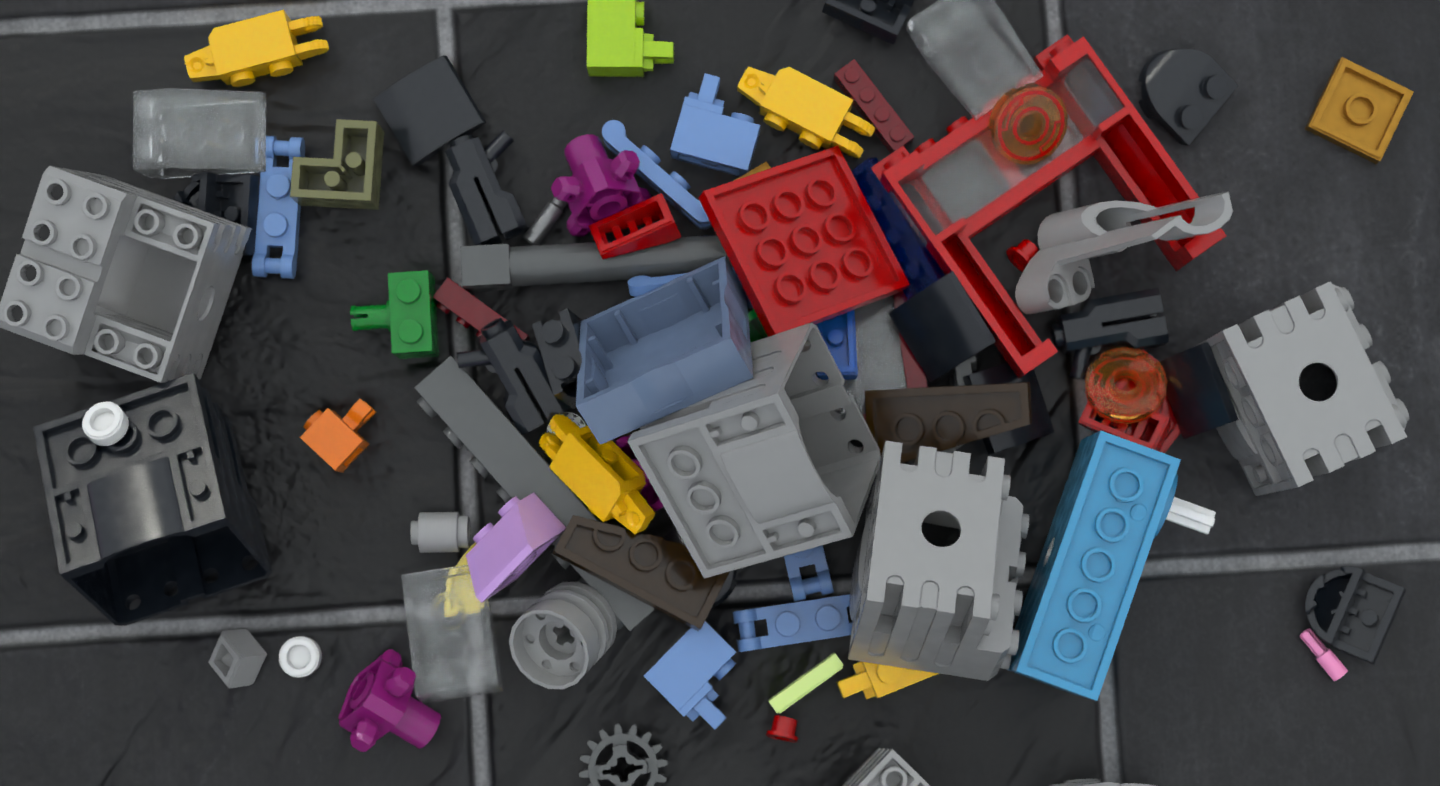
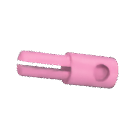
M1311 628L1304 630L1300 634L1302 641L1316 656V661L1333 681H1337L1348 672L1347 668L1333 651L1323 644Z

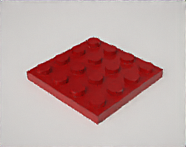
M839 146L705 190L698 198L768 337L808 323L818 324L902 292L910 285Z

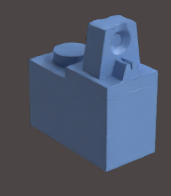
M705 73L699 94L690 92L689 96L684 98L670 148L671 158L740 177L750 171L760 135V125L754 123V118L742 113L733 112L731 117L724 115V101L716 99L720 86V77Z
M705 621L699 631L690 628L644 677L683 717L687 716L694 722L700 715L716 730L727 717L712 703L719 695L712 689L713 685L709 682V679L714 675L720 681L735 666L736 663L731 657L736 651Z

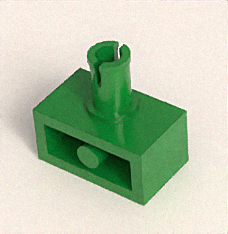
M428 270L388 273L389 300H387L386 304L351 306L350 315H354V318H357L351 319L352 330L388 328L389 332H391L392 354L397 358L439 356L437 308L435 306L436 300L433 298L436 293L435 277Z

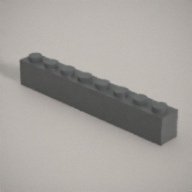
M451 355L414 387L421 395L416 401L432 419L438 414L448 425L443 432L458 449L465 445L474 455L469 461L485 479L491 474L501 485L496 492L505 503L515 496L522 500L534 492L565 527H567L573 515L599 521L571 489L549 468L550 465L520 434L519 430L465 369L458 368L457 360ZM563 533L552 543L555 547L549 551L551 554L556 548ZM552 554L565 570L572 565ZM572 565L581 576L577 582L593 587L607 599L615 613L618 630L626 626L629 631H632L656 610L650 605Z

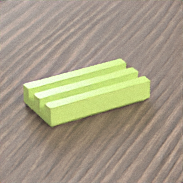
M833 652L768 699V702L776 713H782L843 669V663L836 653Z

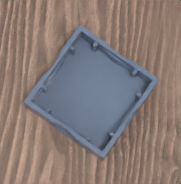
M726 256L677 277L651 292L631 298L580 321L579 351L582 356V363L577 375L576 408L600 445L754 378L747 294Z

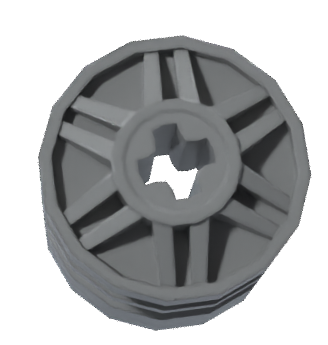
M580 582L559 583L547 590L512 626L509 638L512 658L520 672L535 684L547 689H566L573 686L585 676L592 666L613 645L617 632L615 613L607 599L593 587Z

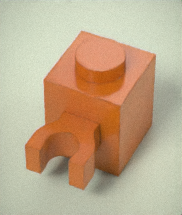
M359 399L343 418L329 408L324 412L318 410L305 422L303 428L306 431L300 438L335 471L343 473L370 444L357 431L374 416L376 411L362 399Z

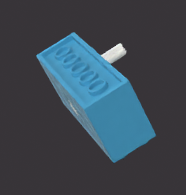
M1101 430L1081 439L1014 629L1019 630V644L1016 655L1011 656L1009 671L1076 696L1098 701L1153 539L1160 532L1165 520L1206 535L1209 534L1210 528L1214 525L1215 511L1174 497L1178 482L1177 470L1181 459Z

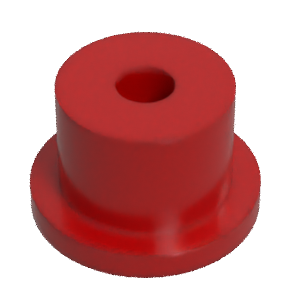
M1023 239L1016 247H1009L1006 254L1010 262L1023 272L1030 259L1039 249L1030 240Z
M775 715L771 730L766 731V736L776 740L797 743L798 737L795 736L798 721L793 718Z

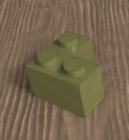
M336 119L333 159L293 157L290 197L300 206L379 210L384 131L378 122Z

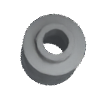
M420 512L418 521H411V544L418 545L420 553L460 552V548H470V517L460 516L459 512Z

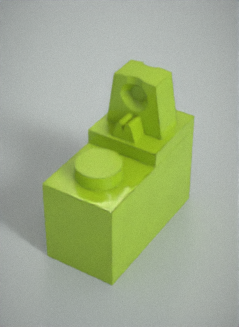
M588 0L587 70L590 77H644V72L653 71V64H674L673 42L654 41V34H646L643 28H637V26H644L645 23L644 2H637V0Z

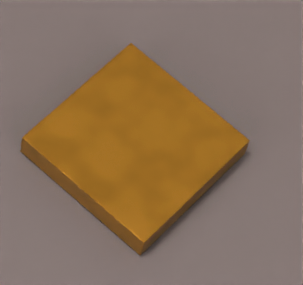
M1341 57L1334 67L1305 130L1377 164L1381 161L1414 91Z

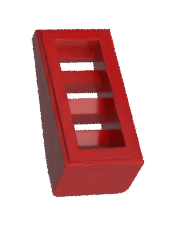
M662 193L588 225L602 259L662 245L681 238V234ZM645 224L646 227L638 230V225ZM629 228L631 233L623 236L621 230ZM613 232L616 240L609 243L605 234Z
M1094 387V398L1100 404L1102 401L1098 396L1097 387ZM1100 389L1103 400L1110 404L1107 412L1113 415L1117 414L1118 409L1124 411L1123 417L1136 416L1148 410V408L1139 404L1130 406L1118 405L1107 397L1105 390ZM1110 393V395L1119 402H1131L1127 399ZM1090 398L1078 421L1079 425L1091 431L1098 432L1101 430L1156 451H1160L1171 428L1170 417L1152 411L1148 415L1139 418L1140 421L1131 436L1126 434L1132 420H1121L1117 429L1110 427L1114 418L1107 415L1104 416L1102 423L1095 421L1099 410L1094 406ZM1151 424L1155 426V429L1149 441L1145 442L1142 438L1148 425Z

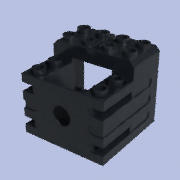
M194 373L108 401L117 404L129 420L126 434L115 444L109 446L97 445L84 433L82 421L85 413L90 408L33 427L59 574L114 625L127 626L188 605L189 600L202 596L206 599L265 579L272 573L256 501L247 490L233 424L227 416L223 417L222 409L216 402H212L211 395L206 388L201 389L200 381ZM256 559L258 561L255 568L246 570V565L250 560ZM215 572L219 573L218 579L215 582L207 583L209 575ZM174 586H178L179 592L175 596H168L169 590ZM141 599L139 607L130 610L132 601Z

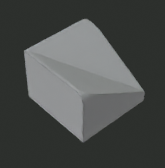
M247 629L227 630L221 632L208 663L229 689L250 686L255 682L267 653Z

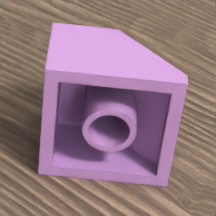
M534 492L522 500H519L516 496L513 497L498 511L502 518L495 525L491 522L488 523L473 537L476 545L466 554L475 595L481 603L517 580L566 529L565 525Z

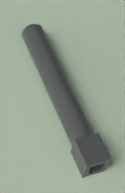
M717 235L681 237L669 243L607 259H602L595 242L510 247L509 244L460 246L462 287L468 292L515 290V287L623 281L639 275H646L652 278L683 274L726 256L729 264L733 267Z

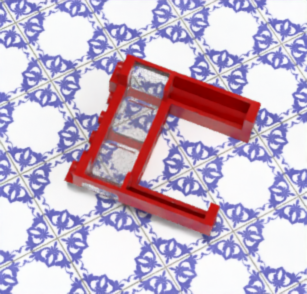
M1067 34L1040 52L1030 64V68L1035 73V76L1031 72H1027L1011 84L1013 91L1002 98L995 94L978 107L981 111L970 120L963 116L946 128L948 135L938 142L930 138L918 146L911 154L903 145L871 167L945 275L952 271L954 272L995 338V346L1018 379L1047 361L1058 350L1049 338L1044 342L1040 340L970 239L1092 156L1095 157L1125 201L1160 207L1199 198L1084 36L1073 42ZM1028 91L1047 92L1058 100L1064 112V129L1058 143L1049 153L1035 160L1022 161L1012 158L1003 150L998 138V123L1003 110L1015 97ZM1038 94L1022 97L1023 105L1012 114L1008 130L1002 131V138L1006 147L1012 153L1021 157H1032L1041 154L1039 147L1050 138L1054 129V122L1061 120L1056 104L1048 97ZM1017 100L1006 112L1002 122V129L1006 128L1008 117L1013 109L1020 104V100ZM1036 106L1042 108L1049 117V129L1046 136L1033 145L1021 144L1013 134L1015 118L1022 110L1028 107ZM1035 110L1024 113L1017 123L1018 136L1025 141L1038 139L1044 133L1046 127L1044 115ZM1057 123L1052 139L1042 148L1043 152L1056 140L1061 123ZM1195 207L1140 219V222L1147 223L1181 215L1182 219L1190 224L1195 215ZM1220 228L1208 234L1180 240L1164 241L1156 239L1154 241L1177 272L1227 235Z

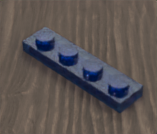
M877 157L868 158L854 168L852 173L910 283L903 290L909 300L944 277V274L926 248V243L911 217L894 193H888L872 171L871 167L879 162Z

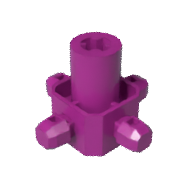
M593 134L578 136L567 144L564 155L572 176H560L551 185L554 197L557 200L567 202L572 214L567 220L566 226L569 233L576 237L585 236L590 231L588 225L652 197L650 192L645 188L639 187L635 180L634 174L640 166L637 154L633 151L624 150L614 159H609L601 139Z
M393 649L386 650L357 674L349 686L338 716L340 727L351 732L350 740L352 747L360 752H366L375 745L378 739L388 732L421 749L429 743L440 724V713L411 696L416 682V674L409 668L402 667L401 654Z

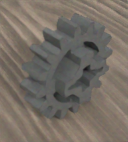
M616 723L614 734L612 735L603 728L599 731L602 739L600 743L592 739L587 742V745L593 751L592 754H582L580 756V760L588 764V769L580 771L579 777L590 779L591 783L587 786H603L600 780L606 779L616 786H634V782L639 775L651 772L650 779L645 786H655L656 782H666L667 776L660 773L659 768L668 765V759L657 757V753L663 748L662 743L651 746L649 740L651 739L652 732L648 731L642 737L637 735V724H633L629 732H623L621 723ZM628 741L641 746L648 757H639L629 749ZM612 743L613 756L608 762L597 764L601 751ZM620 757H625L627 764H634V766L642 765L631 770L627 779H622L620 772H614L613 770L605 771L616 766L619 763Z

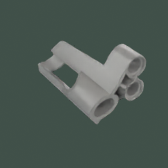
M1229 191L1160 207L1132 201L1115 200L1099 202L1053 213L1045 217L1039 226L1037 234L1040 250L1030 259L1016 285L1015 298L1018 307L1025 314L1031 315L1061 309L1088 299L1091 288H1095L1090 258L1119 253L1127 247L1156 239L1164 241L1180 240L1208 234L1220 229L1230 220L1233 213ZM1195 207V215L1190 224L1183 220L1181 215L1131 226V221Z

